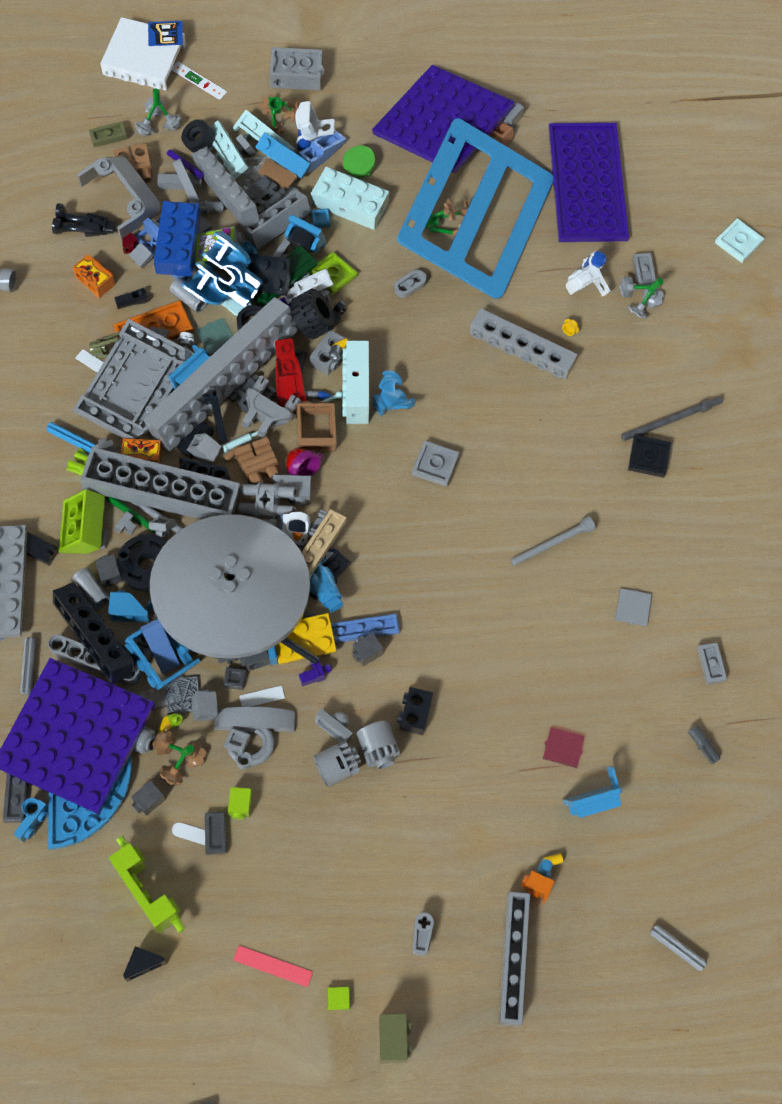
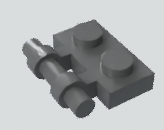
M265 175L245 191L256 207H259L257 209L258 214H261L280 201L286 194L283 188L277 192V185Z
M257 374L246 379L245 383L235 389L233 394L229 396L231 402L241 399L237 405L246 414L248 413L245 392L248 388L254 386L259 377ZM268 384L262 395L271 400L277 395V392Z

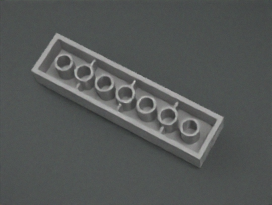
M94 447L91 448L80 479L82 490L88 489L103 496L198 519L219 515H234L240 495V483Z

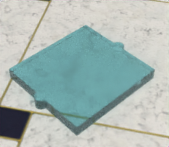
M222 318L212 323L208 322L207 325L195 330L209 356L213 355L232 337Z

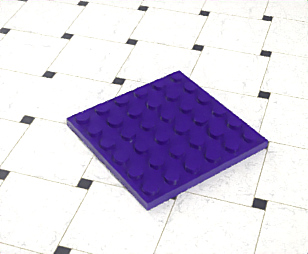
M431 65L376 124L372 132L374 135L433 163L454 119L459 118L489 136L515 107L514 101ZM450 136L448 142L453 144L456 138ZM465 142L451 172L456 173L477 148Z
M49 658L0 749V771L100 815L156 704Z

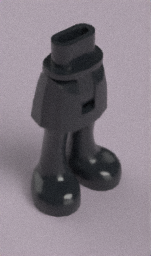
M62 203L56 204V218H53L52 222L53 234L83 232L85 237L100 236L102 233L103 235H106V233L114 234L116 221L108 220V217L93 213H87L86 215L70 214L66 212L65 206Z

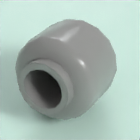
M145 726L133 750L142 754L153 751V742L156 740L155 731Z

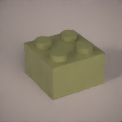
M380 1014V1064L406 1063L408 1058L412 1056L411 1042H407V1035L411 1033V1019H407L406 1014Z

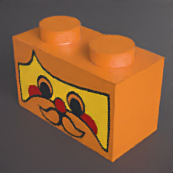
M89 254L72 267L75 277L99 298L115 286L113 272L108 268L105 269L97 258L93 259Z
M123 438L121 454L161 464V441Z

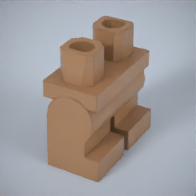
M146 143L131 146L133 158H131L128 147L113 150L114 157L122 153L127 154V156L123 157L130 162L145 183L152 181L151 176L153 173ZM137 150H144V152L135 154Z
M268 437L252 442L253 452L250 444L234 449L235 459L247 482H251V484L263 482L262 477L268 475L270 481H273V475H279L278 461L270 446Z

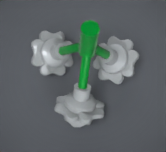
M157 88L153 89V98L149 97L148 102L145 103V111L149 113L147 118L145 117L143 122H135L137 132L142 136L154 133V129L150 126L151 116L155 117L157 115L160 117L162 112L166 118L163 125L166 130L175 131L181 125L180 120L182 118L179 114L171 115L170 112L166 111L163 106L164 101L160 100V90Z

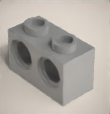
M333 331L327 332L310 355V366L329 376L332 370L335 371L339 365V361L333 362L331 357H329L331 346L345 338ZM343 350L339 353L341 358L343 357Z

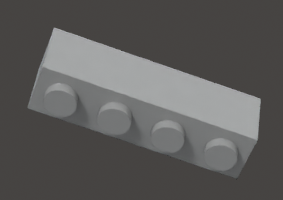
M295 190L258 215L259 222L245 229L242 227L245 239L250 241L258 250L286 231L290 224L288 219L292 214L300 219H304L311 213L307 196Z

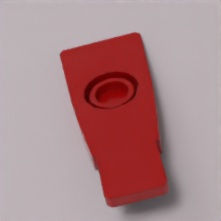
M293 339L276 340L277 404L284 407L291 395L296 396L295 400L298 397L301 402H305L306 397L298 359L295 357Z

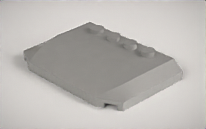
M128 319L119 333V340L116 341L85 394H82L73 408V412L122 438L137 439L149 431L143 419L173 391L174 388L168 376L185 362V348Z

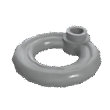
M234 728L246 733H256L262 739V747L255 754H249L248 752L240 754L227 749L228 754L240 769L246 770L251 766L262 764L270 757L275 741L269 729ZM247 760L248 763L244 765L241 764V761Z

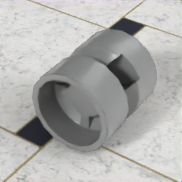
M10 268L0 269V290L13 292L17 281L16 270Z

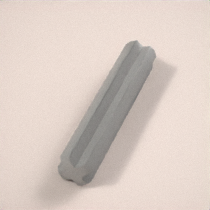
M32 637L24 639L20 693L22 695H30L32 691L36 640Z
M659 925L653 927L650 934L698 971H702L705 968L707 962Z

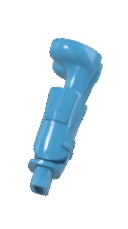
M324 556L316 568V573H313L310 577V592L317 597L325 608H328L330 612H335L344 603L341 600L342 596L335 583L334 575L328 567L322 565L325 561Z

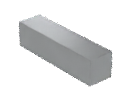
M158 174V189L185 190L178 174ZM188 174L195 190H202V178L199 179L194 174Z

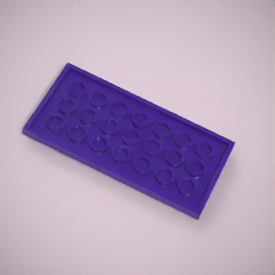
M549 123L548 131L558 242L628 241L629 233L617 123Z

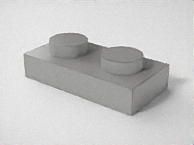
M651 253L633 254L632 260L637 285H651L656 281Z
M718 643L698 646L697 651L706 685L726 682L727 677Z

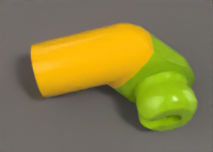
M179 713L165 716L162 719L157 734L159 732L164 733L169 731L170 728L180 725L183 722V716Z

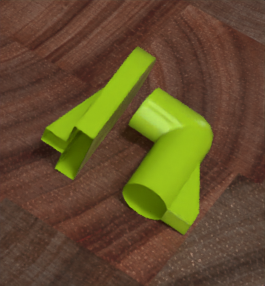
M79 448L74 454V459L83 462V464L69 459L66 471L82 476L89 457L83 449Z

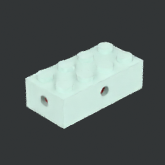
M325 167L311 192L312 206L320 209H329V212L373 230H375L389 204V191Z
M346 341V348H343V417H346V424H368L369 341Z

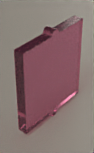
M550 727L548 739L544 743L546 747L543 759L577 768L580 755L583 753L581 749L585 736Z

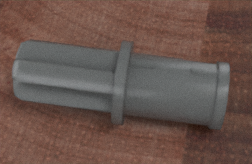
M699 726L694 727L688 732L697 744V749H701L711 764L721 759L711 745V740L707 739Z

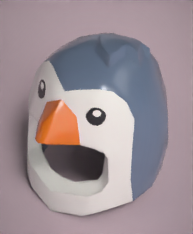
M302 512L280 515L278 528L288 535L297 547L300 548L308 540L311 518Z

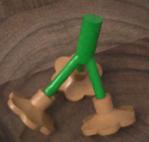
M170 731L159 732L156 735V740L153 742L156 754L160 756L169 754L171 749L177 750L181 754L176 764L162 766L160 776L171 785L175 783L180 785L183 782L182 778L184 776L179 771L181 763L183 761L186 762L190 768L196 765L201 766L204 763V757L207 755V752L197 742L192 745L188 744L184 748L174 745L175 739L172 738Z

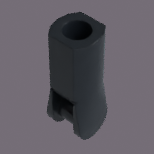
M141 288L131 293L114 297L117 308L121 309L147 303L149 298L145 295L146 289Z

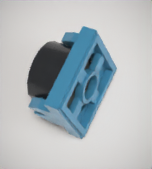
M293 214L289 217L288 221L290 224L284 236L291 242V246L294 248L302 246L309 254L311 251L316 254L321 247H325L327 241L320 228Z

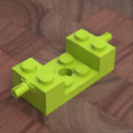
M120 836L116 842H118L121 849L109 856L108 859L159 934L171 925H174L178 933L183 932L186 927L180 920L181 918L178 915L180 909L172 897L167 899L164 894L153 902L146 890L141 892L140 889L143 888V885L136 875L146 868L143 864L146 859L137 846L133 848L124 836Z

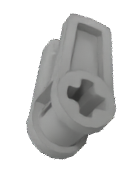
M428 913L419 914L414 922L412 953L415 955L426 956L434 925V920ZM422 919H426V923L430 924L425 929L421 928L422 925L418 923Z

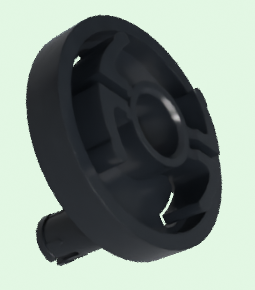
M144 534L131 538L122 546L118 552L117 566L121 579L126 585L138 591H150V577L153 566L149 569H142L140 563L144 559H152L155 562L157 555L163 548L162 546L167 541L156 535Z

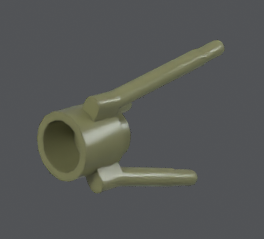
M120 331L90 342L89 346L92 356H98L99 359L107 358L108 354H105L108 351L107 344L118 341L119 339L115 337L119 336Z

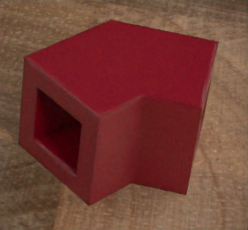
M131 232L122 238L124 254H130L139 245L138 239Z

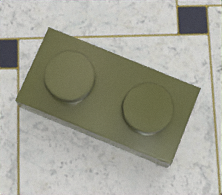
M122 121L89 130L94 147L127 139Z

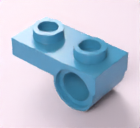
M28 798L23 802L22 811L26 818L14 832V835L24 843L26 839L29 840L34 835L35 827L48 816V806L35 798ZM37 805L38 809L35 813H28L31 806Z

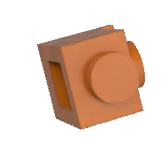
M531 871L529 876H524L521 887H524L523 890L527 891L531 897L536 899L541 897V902L545 904L555 881Z

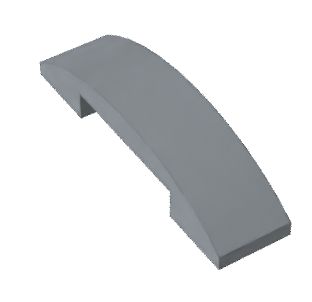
M270 707L218 709V715L214 719V730L230 731L231 728L274 729L277 732H294L295 711Z

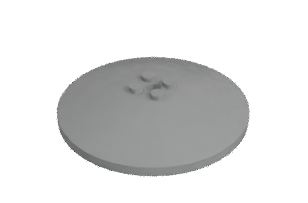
M244 515L212 516L184 527L163 546L153 564L150 577L152 606L166 632L184 647L196 653L215 658L248 657L266 651L280 643L295 629L303 617L310 591L308 567L304 556L294 541L274 525ZM227 574H233L235 576V578L231 581L226 580L224 577Z

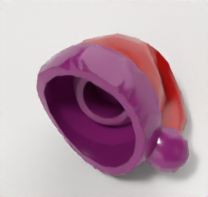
M295 448L287 455V470L290 475L313 476L319 470L324 456L321 452L315 453L310 450Z

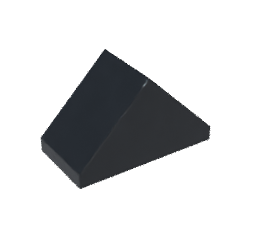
M135 946L123 977L129 982L167 964L166 960L160 955Z

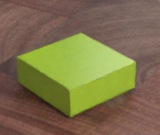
M349 987L328 988V1011L350 1010Z

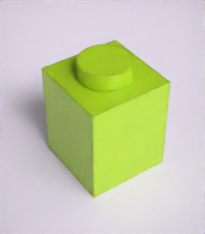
M230 787L228 814L233 819L244 820L245 817L250 818L251 789Z

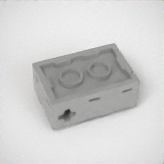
M272 47L269 74L270 88L321 90L322 75L325 71L323 68L322 50Z

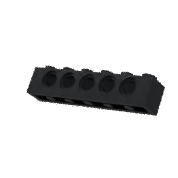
M74 582L53 590V605L109 682L114 684L132 676L133 666L135 665L132 656L128 655L124 650L123 644L116 640L112 629L105 625L103 617L96 613L92 602H88L85 598L83 590L78 588Z

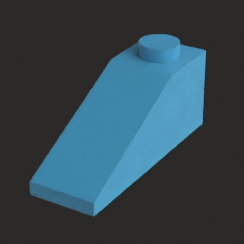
M266 132L263 133L255 146L265 155L302 179L311 166L310 162L279 139Z

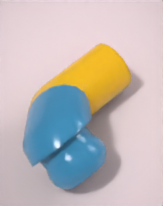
M561 853L544 857L538 866V873L549 878L552 866L563 863Z

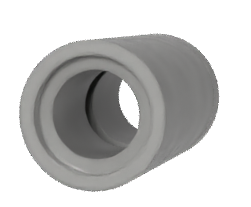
M181 277L175 279L170 286V292L195 312H201L207 303L181 286L182 283L186 282Z
M83 568L74 574L73 581L78 588L83 590L85 597L88 601L92 602L94 609H100L110 601V596L89 568Z

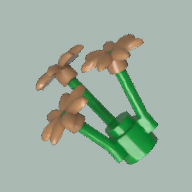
M272 94L268 99L262 96L264 103L258 106L264 108L263 115L269 111V114L272 116V125L269 123H265V125L281 137L280 133L285 132L286 129L281 128L283 122L276 124V114L282 111L285 112L284 119L290 117V121L293 123L296 111L299 109L297 107L298 101H295L292 105L290 101L287 103L285 101L282 102L279 97H273Z
M447 198V203H444V210L431 213L425 228L430 229V232L446 233L455 237L458 229L452 231L437 227L441 225V218L449 217L450 221H455L456 215L464 216L468 209V204L464 200L465 208L457 211L453 209L455 206L454 202Z

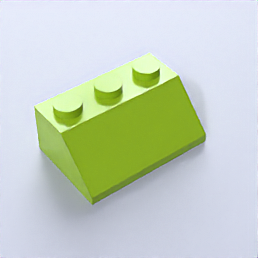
M85 489L63 500L59 553L89 554L101 548L105 496Z

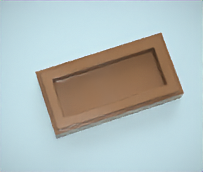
M269 158L259 168V174L265 175L287 191L297 180L296 174Z

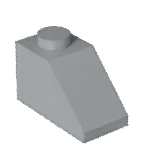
M273 475V484L279 483L281 486L297 487V497L286 498L291 504L297 506L310 504L311 476Z

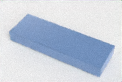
M158 619L140 627L162 674L180 666Z

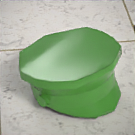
M362 145L349 149L344 154L343 168L356 178L371 175L376 162L372 149Z

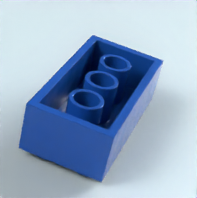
M163 201L154 256L156 274L192 277L201 217L199 204Z

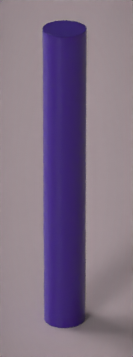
M171 149L167 151V155L173 160L181 159L185 169L199 179L203 177V172Z

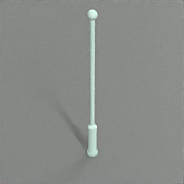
M338 391L336 395L323 401L330 402L336 398L340 399L343 397V393ZM259 431L245 434L226 444H222L224 453H227L237 445H242L252 440V437L256 436Z

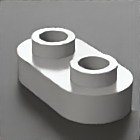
M413 270L396 281L394 285L395 294L400 298L412 295L425 286L426 274L421 270Z

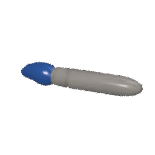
M304 390L306 398L327 399L331 397V394L324 391Z

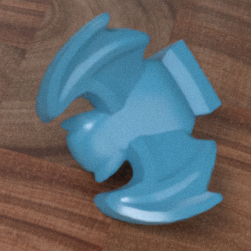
M394 371L382 372L384 377L379 384V389L382 392L380 395H374L372 401L380 417L384 415L385 411L403 408L407 410L414 407L416 399H407L406 394L400 388L395 389V385H402L401 377Z

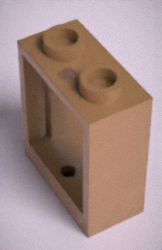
M327 401L297 403L298 448L313 452H335L337 443L334 403ZM302 415H328L330 438H303Z

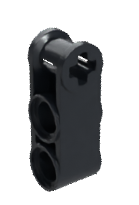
M188 458L179 459L180 469L196 473L206 472L205 475L217 478L225 476L223 479L231 481L229 472L224 466L194 461Z

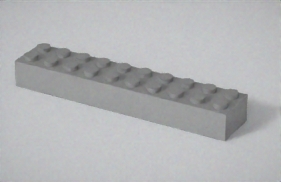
M274 297L151 411L143 420L154 440H160L161 445L170 452L212 412L211 404L205 405L203 403L202 395L216 389L219 404H221L276 352V340L290 339L299 329L293 319L290 307Z

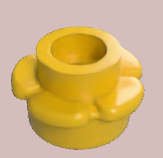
M566 319L562 325L563 332L568 336L578 333V323L575 320Z

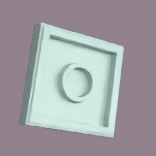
M737 218L715 240V243L739 262L743 263L763 243L765 238Z

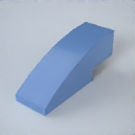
M335 130L332 135L320 136L311 141L310 147L298 153L311 163L307 173L328 160L346 142V138Z

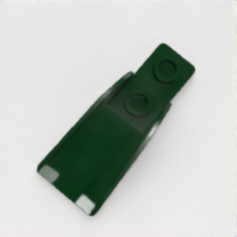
M298 246L285 257L294 260L288 290L294 286L295 282L300 281L318 265V262L302 246ZM257 292L253 299L261 307H264L274 297L279 298L282 295Z

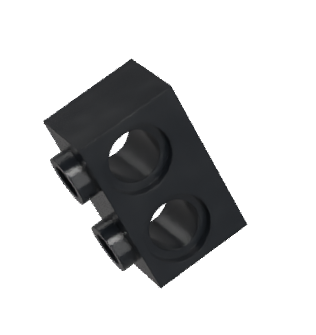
M410 687L409 693H404L402 704L405 705L404 712H399L397 723H401L400 730L419 735L424 734L433 692ZM414 698L421 699L422 703L419 705H415L412 702V700ZM415 717L418 721L412 724L407 721V718Z

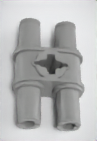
M263 482L241 484L240 486L241 495L256 496L255 503H239L238 512L240 514H251L257 518L272 517L276 519L282 514L296 512L295 506L280 505V498H296L298 494L297 487L281 486L279 483L264 484Z

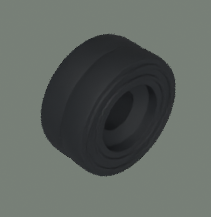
M198 119L189 122L183 129L181 136L183 144L193 153L205 147L209 149L215 137L213 129L205 121ZM201 133V136L195 140V137Z

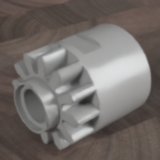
M388 721L372 723L356 733L368 767L372 766L373 768L377 766L378 769H383L395 763L394 760L400 757V751Z
M345 740L313 756L318 772L327 787L360 772L358 763L361 762L355 747H349Z

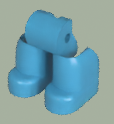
M222 230L216 231L214 235L218 240L209 251L203 252L202 256L219 268L226 270L232 276V280L230 282L215 273L213 268L207 263L199 261L195 264L199 267L197 273L191 280L182 283L181 286L202 301L212 305H220L230 296L244 307H247L263 282L258 276L247 270L251 262L248 253L232 241V238Z

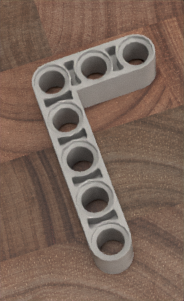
M54 635L49 639L48 647L55 657L105 676L96 663H90L93 658L82 643L62 635ZM143 635L134 642L149 662L153 654L148 643L143 642L145 639ZM57 644H63L60 649H54ZM81 651L80 655L72 656L73 652ZM133 655L131 656L135 663L133 666L135 675L132 678L118 681L127 686L137 685L144 674V671L142 672L137 667Z

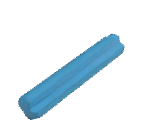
M50 422L46 427L47 432L89 453L91 448L96 445L53 422Z

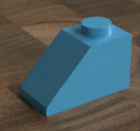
M123 590L110 592L108 615L111 621L150 623L148 612L131 593Z

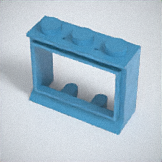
M140 629L127 637L124 641L126 651L136 659L137 667L147 675L150 686L156 688L157 691L201 662L199 658L194 661L188 653L190 649L178 643L164 629L171 646L185 667L162 682L134 642L143 636Z

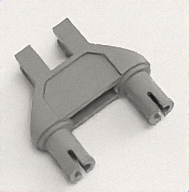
M259 376L254 386L246 390L248 413L242 420V426L246 429L250 427L255 418L263 422L257 433L261 438L265 437L271 427L280 426L292 421L297 403H301L298 397L295 400L296 396L291 395L285 406L281 407L263 396L262 392L269 384L268 379L265 378L263 381V376Z

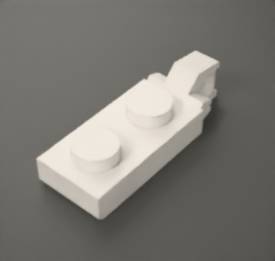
M327 269L295 282L294 286L288 290L287 296H284L287 303L290 304L293 298L313 288L320 291L333 285Z

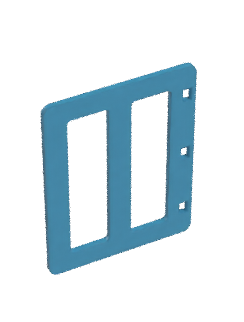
M459 118L454 119L398 233L397 241L400 245L488 296L499 299L506 290L551 188L553 175ZM450 136L456 138L453 144L448 142ZM467 142L489 155L491 160L449 250L445 251L424 239L422 232L464 143ZM506 167H509L531 180L533 184L494 272L490 277L467 264L465 257ZM431 177L436 180L434 185L428 183ZM410 219L416 222L413 228L408 226Z

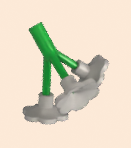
M624 276L622 278L619 289L621 296L624 298H630L632 292L636 289H645L642 302L638 306H628L632 313L640 318L647 319V313L643 311L646 304L649 308L662 305L664 293L658 289L663 284L662 278H658L651 285L633 284L632 277Z

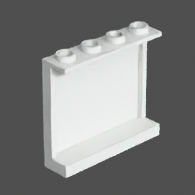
M121 17L100 63L102 73L108 77L166 91V81L179 50L184 49L186 46L185 33H183V45L149 46L148 24Z

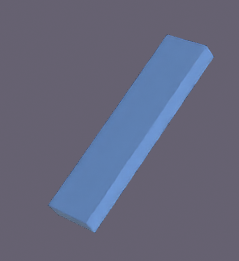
M397 614L331 623L335 643L355 641L359 637H366L371 633L375 637L400 634Z

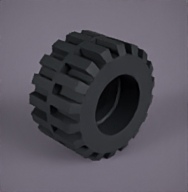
M309 289L291 300L290 309L297 327L307 338L313 340L334 329L335 319L333 311L325 297L316 289Z

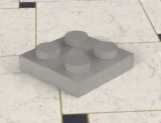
M424 440L411 475L447 487L459 457V452Z

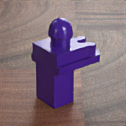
M320 661L317 665L310 662L312 670L299 674L301 685L306 686L323 681L325 679L324 674L330 673L332 666L330 664L321 666Z

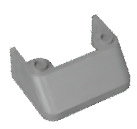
M125 157L100 158L77 173L81 187H83L99 175L108 176L114 172L134 199L127 205V212L131 218L117 227L119 237L122 239L130 232L132 233L142 226L145 219L149 218L151 220L161 211L160 202Z

